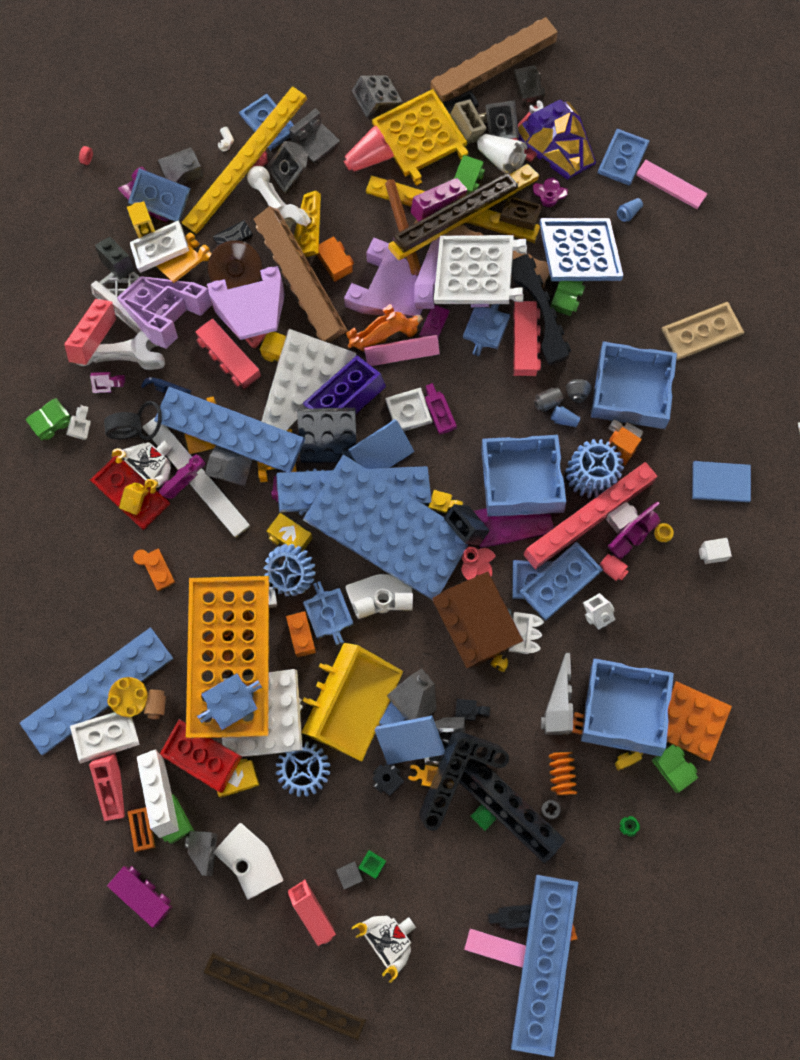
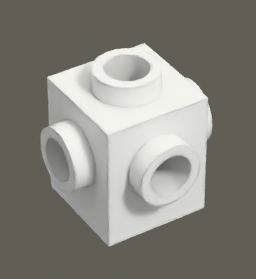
M600 593L583 602L587 612L585 617L590 625L594 624L600 629L615 620L613 605Z

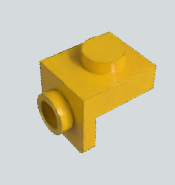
M139 483L126 486L119 508L135 515L139 514L143 498L148 494L149 490L144 489V486Z

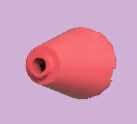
M375 126L345 155L346 160L343 162L348 170L352 169L355 172L394 157V154L379 128Z

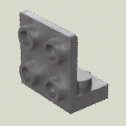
M386 75L360 76L352 89L356 100L367 118L372 117L380 105H399L402 103L398 92Z
M316 108L289 129L291 142H299L313 163H316L339 144V139L321 123V115Z

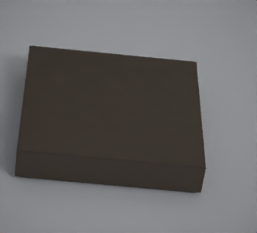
M509 196L499 221L534 231L542 205Z

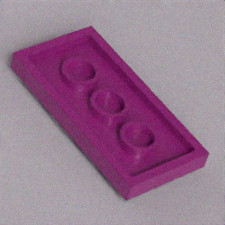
M487 508L474 511L490 530L479 545L480 549L544 536L554 529L550 513L487 517Z

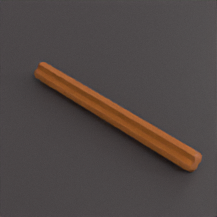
M389 179L385 186L400 233L409 228L396 182ZM415 251L407 256V261L411 274L418 276L421 266Z

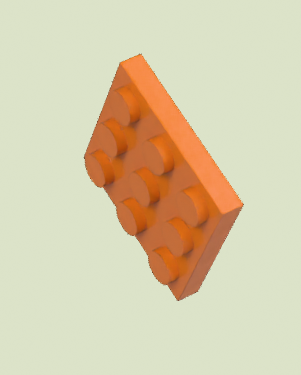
M676 681L668 706L667 743L676 747L679 746L682 750L704 760L711 761L732 706Z

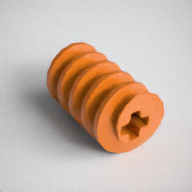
M572 752L552 753L549 755L550 759L555 760L549 764L550 767L555 768L550 771V775L556 776L550 780V783L556 784V786L551 788L552 792L557 793L555 795L577 794V791L571 790V787L576 786V783L570 781V779L576 777V775L570 773V771L575 769L574 766L569 765L570 762L575 761L574 758L569 757Z

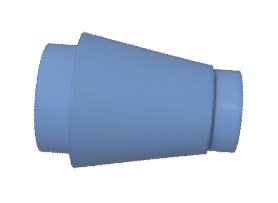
M636 198L620 205L617 210L618 218L623 222L630 221L643 207V202Z
M556 406L551 420L556 424L577 427L580 417L563 406Z

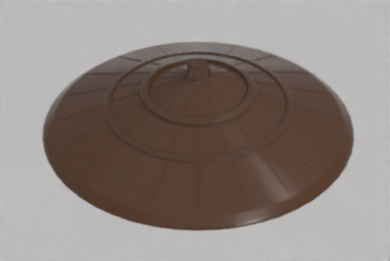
M238 240L226 241L217 246L210 255L208 274L211 281L225 280L228 290L256 283L261 279L260 270H262V262L260 256L252 246Z

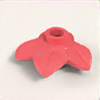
M472 546L467 547L461 557L464 562L462 566L464 577L469 580L487 571L492 577V567L489 562L496 555L488 548L477 549ZM472 553L475 557L474 559H469L467 555Z

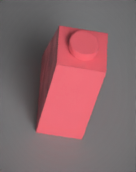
M303 880L289 889L288 894L294 909L316 944L320 946L330 942L336 933L306 880Z

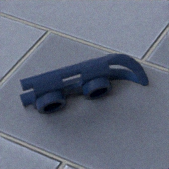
M153 377L144 379L142 383V388L154 383L156 386L155 390L166 393L168 387L190 394L192 391Z

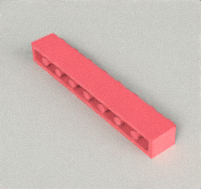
M644 462L526 548L525 558L536 570L607 518L609 513L626 501L629 502L653 484L657 475Z

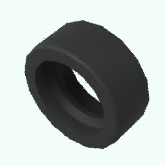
M115 413L109 415L104 420L105 434L111 439L133 438L142 431L140 417L135 413Z

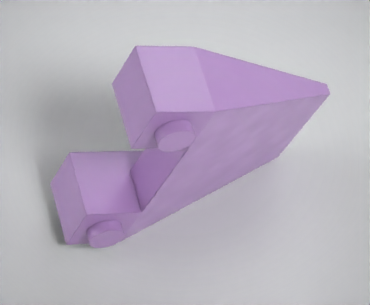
M440 237L431 242L415 282L416 309L434 308V289ZM471 304V307H489V304Z
M373 238L366 252L367 262L379 266L378 271L369 289L351 283L344 297L345 307L361 314L385 316L383 309L391 304L394 312H401L405 317L412 318L415 315H420L423 309H416L415 282L418 276L411 274L408 261L405 258L399 261L388 249L389 243Z
M278 266L260 270L263 281L228 290L225 280L207 284L215 313L240 340L277 331L285 297Z
M142 276L117 297L119 303L153 344L165 349L178 338L174 322L186 310L201 316L212 306L209 290L204 286L194 282L176 281L173 283L168 279Z

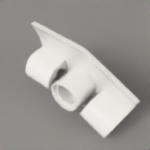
M378 574L346 585L347 594L358 619L378 612L387 613L389 610H412V587L390 574ZM382 599H383V600H386L387 602H386V603H381V602H379V600H382Z
M241 823L235 827L214 852L236 874L248 900L283 881L269 848ZM241 861H245L248 864V869L244 873L238 870V864Z

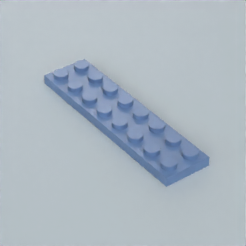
M168 387L160 406L162 413L161 425L283 472H292L305 441L304 437ZM158 413L154 419L156 423L158 421Z
M428 466L367 469L423 505L431 503ZM333 470L277 473L279 512L308 511Z
M150 627L21 721L20 725L40 754L44 755L72 734L70 726L91 720L109 707L107 703L109 690L117 680L124 677H133L143 682L174 658Z
M536 875L511 1044L512 1050L554 1057L578 882Z

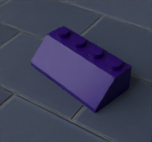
M355 356L306 399L303 405L306 409L355 408L356 414L386 388L381 373L359 356Z

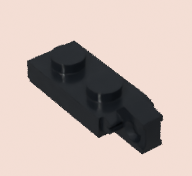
M532 904L503 906L498 908L499 913L488 914V921L490 924L500 923V928L505 927L506 929L529 927Z

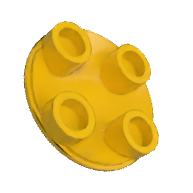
M120 678L111 686L107 703L120 716H136L146 706L147 689L136 678Z

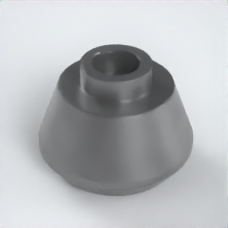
M583 379L569 381L566 385L569 398L574 402L584 401L591 390L589 382Z

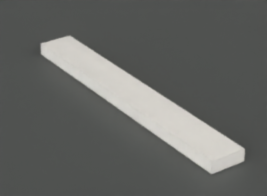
M155 418L143 426V429L149 436L157 426V423L154 421ZM161 425L157 435L152 440L157 446L165 441L172 447L166 456L179 470L189 463V459L192 456L166 426ZM201 468L197 472L198 475L189 484L235 538L250 527L249 523L210 477L205 475L204 470Z

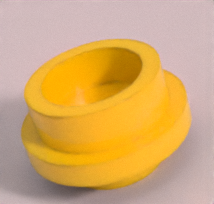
M666 523L659 524L654 530V536L660 542L670 541L674 534L672 527Z

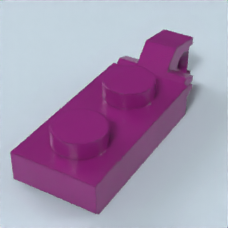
M433 383L426 385L425 390L428 396L425 397V401L439 435L457 429L444 395L440 391L436 393Z
M194 455L189 459V463L180 468L171 480L163 484L159 493L168 499L174 498L198 475L197 472L206 464L199 455Z

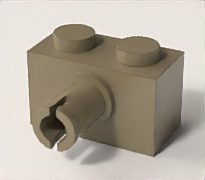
M471 100L456 103L450 114L466 139L467 144L477 142L479 137L484 134L486 130L484 124L488 123L486 112L478 114Z

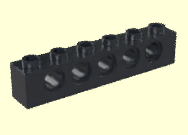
M473 759L467 762L459 783L545 864L566 839L485 763Z

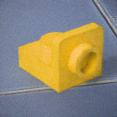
M631 751L632 755H629L627 752L618 756V761L615 763L617 770H622L642 760L641 755L643 753Z

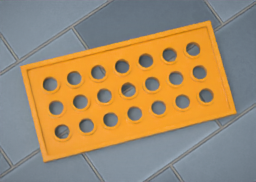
M269 576L189 578L186 738L269 736ZM247 592L254 593V599L250 602L244 600V595ZM207 593L215 595L214 600L210 603L204 601V596ZM226 593H233L235 595L233 601H224ZM248 611L254 613V618L251 621L243 619L244 614ZM208 612L214 614V619L211 622L204 621V615ZM227 612L234 613V619L230 622L224 621L223 618ZM228 631L234 633V638L231 641L223 639V635ZM246 631L254 632L252 640L246 641L243 639ZM206 632L214 633L212 641H204L203 636ZM248 650L254 652V657L250 661L243 659V654ZM208 651L213 652V659L210 662H205L203 655ZM226 651L234 653L231 661L223 660V655ZM247 670H251L254 673V677L250 681L243 679V674ZM207 671L213 673V679L209 682L203 681V674ZM226 671H232L234 675L238 673L242 682L247 686L258 680L262 688L253 692V701L258 709L253 712L254 716L251 721L247 722L242 718L221 730L214 718L207 723L200 722L197 716L208 710L207 703L202 699V693L223 682V674Z

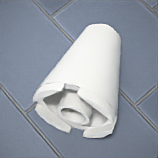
M490 134L480 136L477 141L478 150L504 174H511L514 169L518 170L525 161L527 154L524 153V149H527V146L522 141Z

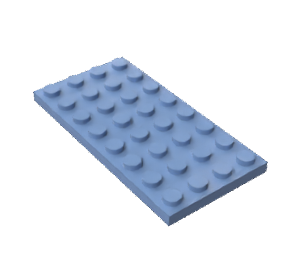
M345 455L341 457L303 518V521L431 600L441 593L469 545L464 544L444 520V517Z

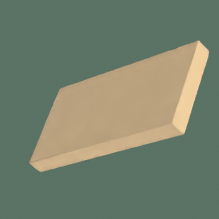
M728 302L662 327V331L673 353H677V360L744 334Z

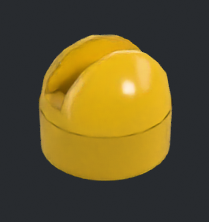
M497 655L492 660L491 665L494 668L498 665L500 667L498 670L504 672L507 668L508 660L507 658L503 660L502 655Z

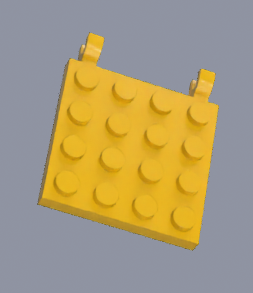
M434 89L372 119V124L374 127L377 126L385 141L390 146L394 154L393 158L405 177L411 175L416 186L422 183V176L418 170L457 151L460 161L463 155H468V151L465 148L467 146L466 139Z

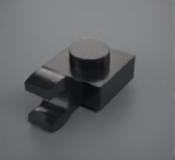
M457 699L455 717H464L468 721H475L476 715L490 717V707L476 706L477 700Z

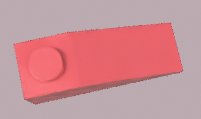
M116 753L93 759L89 766L104 821L124 818L121 773Z

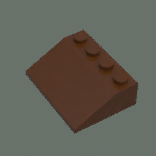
M488 571L451 587L432 598L466 668H475L524 641Z

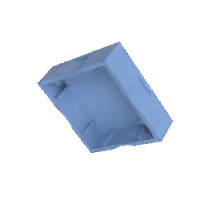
M603 342L599 353L591 417L610 421L614 419L623 423L665 429L670 420L671 386L675 376L677 353L654 349H638L628 345Z
M558 435L482 439L481 450L487 517L564 513L566 496L564 480L560 470L561 455Z
M594 659L590 670L581 741L662 756L666 749L669 723L668 706L671 700L674 673L649 668H633L622 663Z

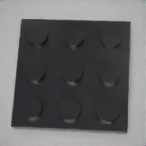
M355 408L298 409L299 436L305 438L300 451L301 463L339 462L343 455L354 461L348 449L357 444Z

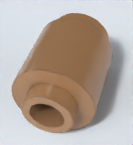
M148 690L144 714L148 715V719L159 720L160 716H164L165 691Z

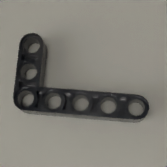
M455 732L451 736L419 812V818L426 829L434 831L441 826L469 758L496 768H503L509 763V755L500 745L464 732ZM465 740L464 745L461 746V747H458V744H459L461 741ZM483 746L482 751L476 753L477 749ZM501 753L499 758L494 759L496 754ZM454 759H457L456 764L450 765ZM450 778L447 783L442 784L444 779ZM442 797L439 802H435L436 798ZM434 815L432 820L427 821L429 816Z

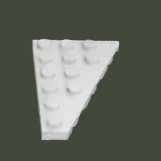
M289 329L261 422L286 431L298 419V409H306L303 402L356 356V353Z

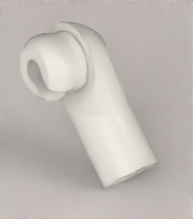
M223 127L220 132L224 139L221 140V143H218V147L224 152L231 148L234 139L228 127Z

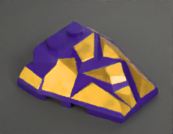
M560 99L532 113L528 121L518 127L519 138L517 139L526 144L527 150L531 148L537 153L536 157L540 160L542 158L551 163L550 167L567 180L596 164L581 118L569 102H563Z

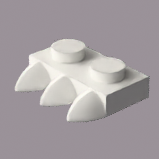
M514 612L513 620L524 641L510 648L509 652L529 654L539 651V645L531 640L540 638L542 634L532 627L540 626L544 621L536 615Z

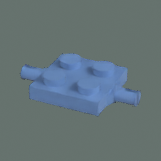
M492 304L491 308L474 307L463 334L464 339L476 344L472 354L480 356L482 347H491L498 350L510 319L509 314L498 311L499 304Z
M319 581L317 582L319 589L316 583L313 584L317 595L303 603L317 639L326 635H333L336 645H340L339 641L341 644L344 643L340 632L354 624L340 588L324 592Z
M237 673L202 693L208 710L198 715V719L203 723L212 717L217 721L221 730L258 709L253 701L252 693L262 688L260 682L257 680L247 686L242 682Z

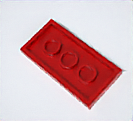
M114 456L90 481L119 507L124 488L133 483H139L145 488L146 480L124 460L121 463H116V458L119 456ZM151 487L147 488L149 492L143 498L139 514L135 515L122 510L142 530L170 505V502L157 490L155 493H150Z
M180 719L177 721L160 752L163 758L220 793H223L242 758L241 755L212 738H186V722Z

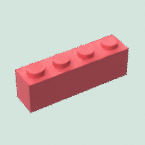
M101 299L94 300L64 344L69 362L83 365L88 363L116 320L113 302Z
M537 301L514 302V376H536L537 370L541 368V359H537V353H540L541 347L540 342H537V336H540V325H537V319H540V308H537Z
M213 318L195 331L198 337L196 339L197 343L202 348L206 347L209 350L208 355L211 359L219 361L221 370L225 374L229 373L232 376L231 380L237 387L241 386L245 389L261 377L260 371Z

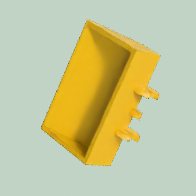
M344 643L333 667L321 663L319 665L329 675L325 684L320 682L316 684V687L321 689L317 701L305 697L303 699V702L312 706L313 709L301 733L362 762L375 735V728L379 726V722L390 702L387 695L397 687L404 671L359 645Z

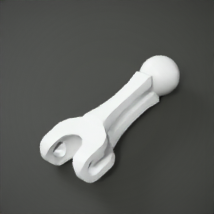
M254 166L249 170L247 174L249 185L261 192L269 206L280 211L289 229H291L295 222L305 227L311 222L303 209L291 204L286 205L281 200L273 184L269 182L270 175L264 167Z
M141 331L134 339L125 342L100 344L86 365H77L87 366L92 362L126 360L137 362L146 370L163 368L165 359L160 353L150 352L153 347L158 345L153 344L144 332Z

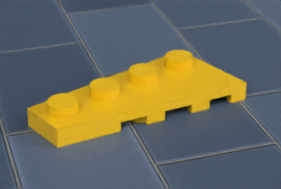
M317 191L304 194L300 209L307 213L311 222L306 227L297 223L294 238L305 257L318 254L321 194Z

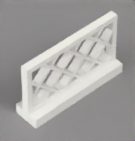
M111 272L99 283L97 281L92 283V294L97 299L113 302L115 315L137 334L142 331L117 300L118 294L126 290L118 289V283H128L129 287L131 283H134L139 278L135 272L130 273L129 278H122L120 280ZM107 283H115V289H107L105 285Z

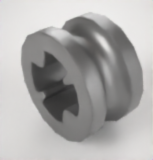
M554 800L546 801L541 808L542 814L548 819L556 818L560 813L559 804ZM548 804H553L552 807L555 805L554 815H549L550 812L546 813L545 809L548 808Z

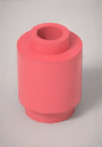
M607 554L599 564L603 572L615 581L618 579L622 581L629 572L626 570L628 566L614 555Z

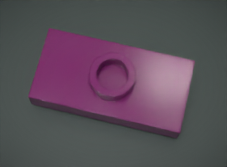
M434 305V308H431L419 338L437 335L439 338L450 311Z

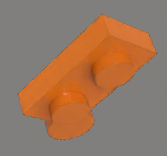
M159 548L150 553H147L145 550H138L134 553V561L138 565L146 566L157 591L175 583Z

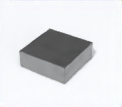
M355 861L336 870L344 889L363 881Z

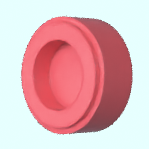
M83 146L79 153V162L89 165L93 157V150Z

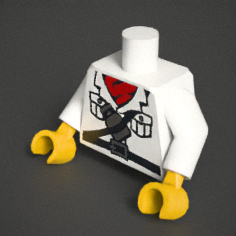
M165 441L157 448L148 442L123 450L117 448L112 452V457L119 456L116 458V463H121L123 458H125L124 461L146 480L144 489L151 487L150 493H155L156 487L161 486L169 479L171 462L165 455L172 447Z
M374 916L354 925L352 929L357 927L360 930V934L355 936L356 938L363 935L366 937L387 967L382 975L384 976L386 973L391 974L392 979L389 981L391 983L408 961L411 952V941L406 935L414 930L416 926L409 917L401 924H398L394 918Z

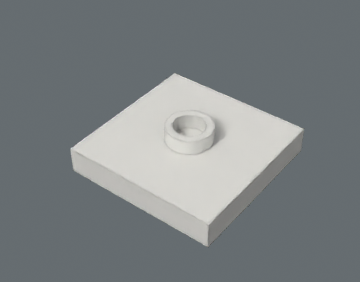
M421 388L385 398L392 421L396 419L403 432L432 423Z

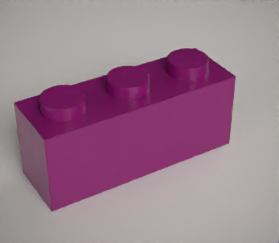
M455 178L414 196L411 213L419 222L466 196L468 189L458 178Z
M123 866L107 887L152 928L157 927L173 908L169 904L171 900L163 893L161 895L157 894L154 891L155 885L149 880L144 882L139 877L141 873L135 867Z

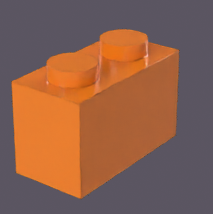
M333 236L319 244L318 254L316 255L333 281L336 282L353 272L352 265H354V262L350 255L347 256L345 254L342 243L340 241L337 242Z
M622 427L619 432L615 430L610 437L609 447L616 446L615 453L621 452L619 458L623 459L622 464L626 465L642 439Z
M306 612L286 616L297 658L316 653Z

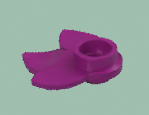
M555 178L546 179L544 184L534 183L533 185L534 194L540 197L542 204L546 207H553L558 200L564 199L568 194V189L560 188L559 181Z

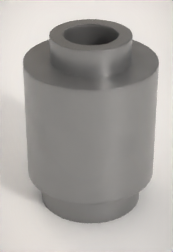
M550 388L537 394L534 403L538 410L541 409L542 412H545L560 405V402L563 401V395L558 388Z

